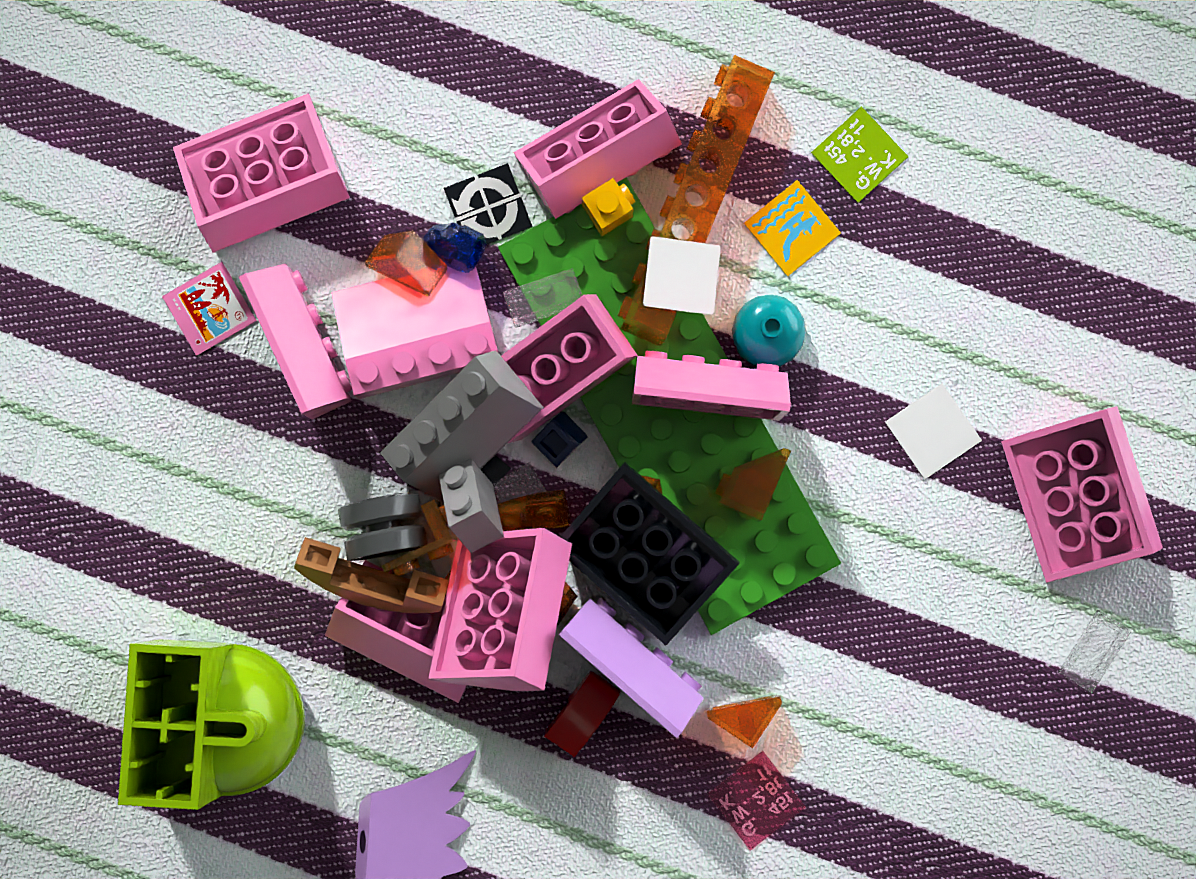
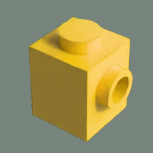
M614 178L582 197V207L601 236H604L633 217L634 209L631 205L636 201L628 187L624 183L619 186Z

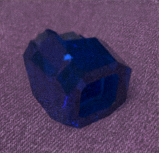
M454 222L434 225L423 237L426 248L442 264L465 273H469L475 268L487 245L484 234L466 225L461 226Z

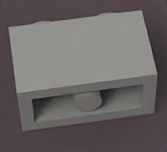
M472 459L439 474L448 527L471 553L504 537L493 484Z

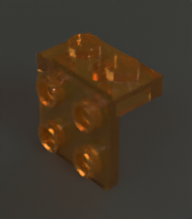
M434 499L421 505L436 541L382 565L384 573L394 572L395 576H403L420 568L418 561L423 558L429 557L430 561H435L454 552L452 545L457 543L458 537L448 527L445 506L441 501Z

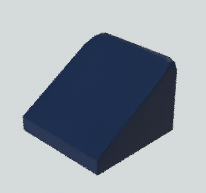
M562 411L531 442L557 468L588 436Z

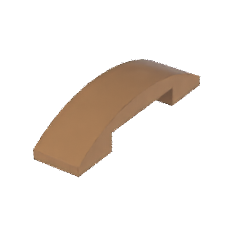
M304 538L294 569L323 589L347 600L382 610L402 613H433L441 611L448 588V579L413 570L411 579L354 562H348L339 558L340 547Z

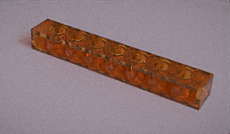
M736 55L733 56L728 66L721 64L713 83L719 86L715 99L708 96L700 117L706 119L702 130L695 129L686 150L692 152L688 164L680 163L673 183L679 186L674 197L667 195L659 214L665 220L660 231L655 228L653 229L650 238L654 236L681 240L673 235L671 227L682 225L689 232V238L684 241L706 242L775 72ZM735 94L739 96L743 105L739 107L731 105L727 101L726 95ZM720 126L725 128L729 133V139L717 138L713 133V127ZM699 160H711L716 166V171L713 173L705 172L701 169ZM685 193H698L702 198L703 204L700 206L689 204ZM650 238L647 242L646 250H649ZM640 262L631 282L637 285L632 298L625 296L617 315L623 318L620 330L661 346L667 338L678 310L643 305L647 263Z

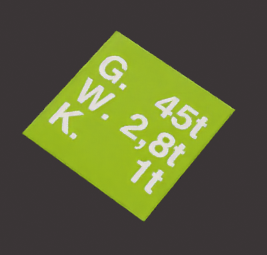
M862 106L811 152L858 203L909 157Z

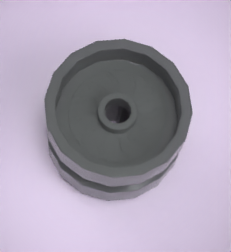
M419 494L374 497L338 509L341 528L347 531L366 530V533L352 536L344 542L348 562L385 557L428 547L425 527L418 524L401 526L402 522L416 519L422 514Z

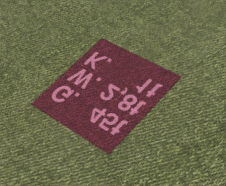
M761 751L707 793L749 850H752L806 808L764 751Z

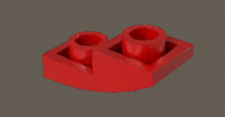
M590 670L571 693L566 706L548 726L544 737L575 757L606 717L620 696L621 691Z

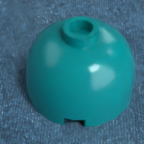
M773 294L757 296L746 302L736 314L732 327V337L739 355L753 366H757V364L782 366L790 362L803 347L806 336L805 321L798 307L787 298Z

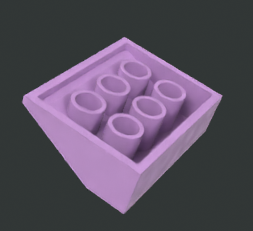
M602 598L596 603L589 599L559 635L671 734L678 738L703 700V697L698 693L702 686L686 672L680 677L669 668L674 661L658 647L653 652L641 643L645 636L628 622L625 627H622L614 620L613 617L617 612Z

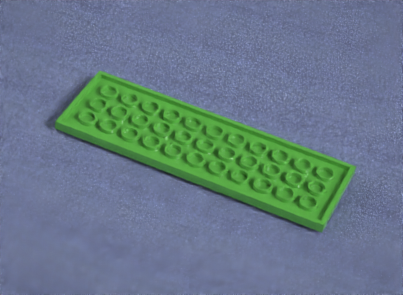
M627 177L617 182V184L620 186L624 183L636 201L631 205L634 209L633 217L604 236L600 235L582 207V204H580L572 212L565 213L556 219L552 217L498 246L502 257L540 326L581 296L596 294L638 356L645 357V351H658L667 353V359L682 361L683 355L704 357L705 364L719 365L720 359H728L703 314L643 305L650 238L652 236H660ZM637 357L580 397L617 466L620 468L626 462L740 562L698 610L710 635L717 633L842 564L762 419L632 404Z

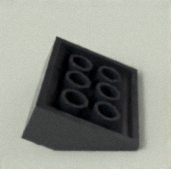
M626 462L621 465L560 536L572 544L569 561L665 646L740 564L734 556Z

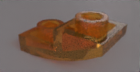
M565 490L525 495L497 505L503 531L569 527L570 513Z

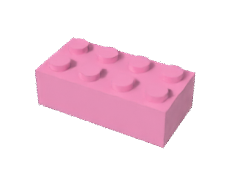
M596 294L581 296L501 355L544 407L508 443L522 440L638 356Z

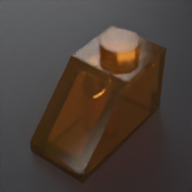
M786 448L780 449L735 467L730 475L723 473L715 491V494L721 496L718 504L756 521H762L791 450Z

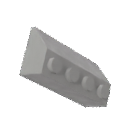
M496 350L475 356L380 454L403 482L444 502L439 474L469 459H472L481 469L544 407Z

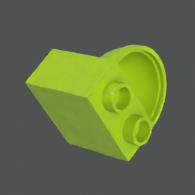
M164 639L130 643L118 805L198 810L221 796L249 793L273 781L293 760L304 733V703L298 685L289 671L268 653L242 644Z

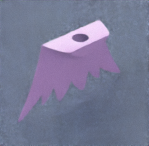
M476 750L425 776L392 788L370 793L363 798L359 806L356 879H442L443 876L454 874L467 868L465 860L453 849L446 846V844L462 835L470 826V822L463 818L446 814V811L454 807L464 796V792H449V790L463 775L472 761Z

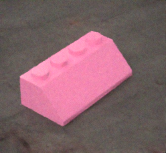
M638 79L515 151L514 154L541 200L556 219L565 213L572 212L578 205L582 204L583 196L612 178L619 182L626 177L636 174L641 168L658 158L665 157L671 150L682 145L667 110Z
M282 264L239 276L301 414L310 419H315L351 402L352 400L348 393L352 391L350 379L345 370L338 371L333 361L334 358L338 357V353L330 337L328 336L323 339L318 325L323 323L315 304L308 305L302 292L308 289L299 270L292 272V269L287 264Z
M367 560L363 563L364 566L391 573ZM341 597L333 611L325 633L326 637L459 703L468 686L436 682L428 679L445 600L440 612L402 613L369 607Z

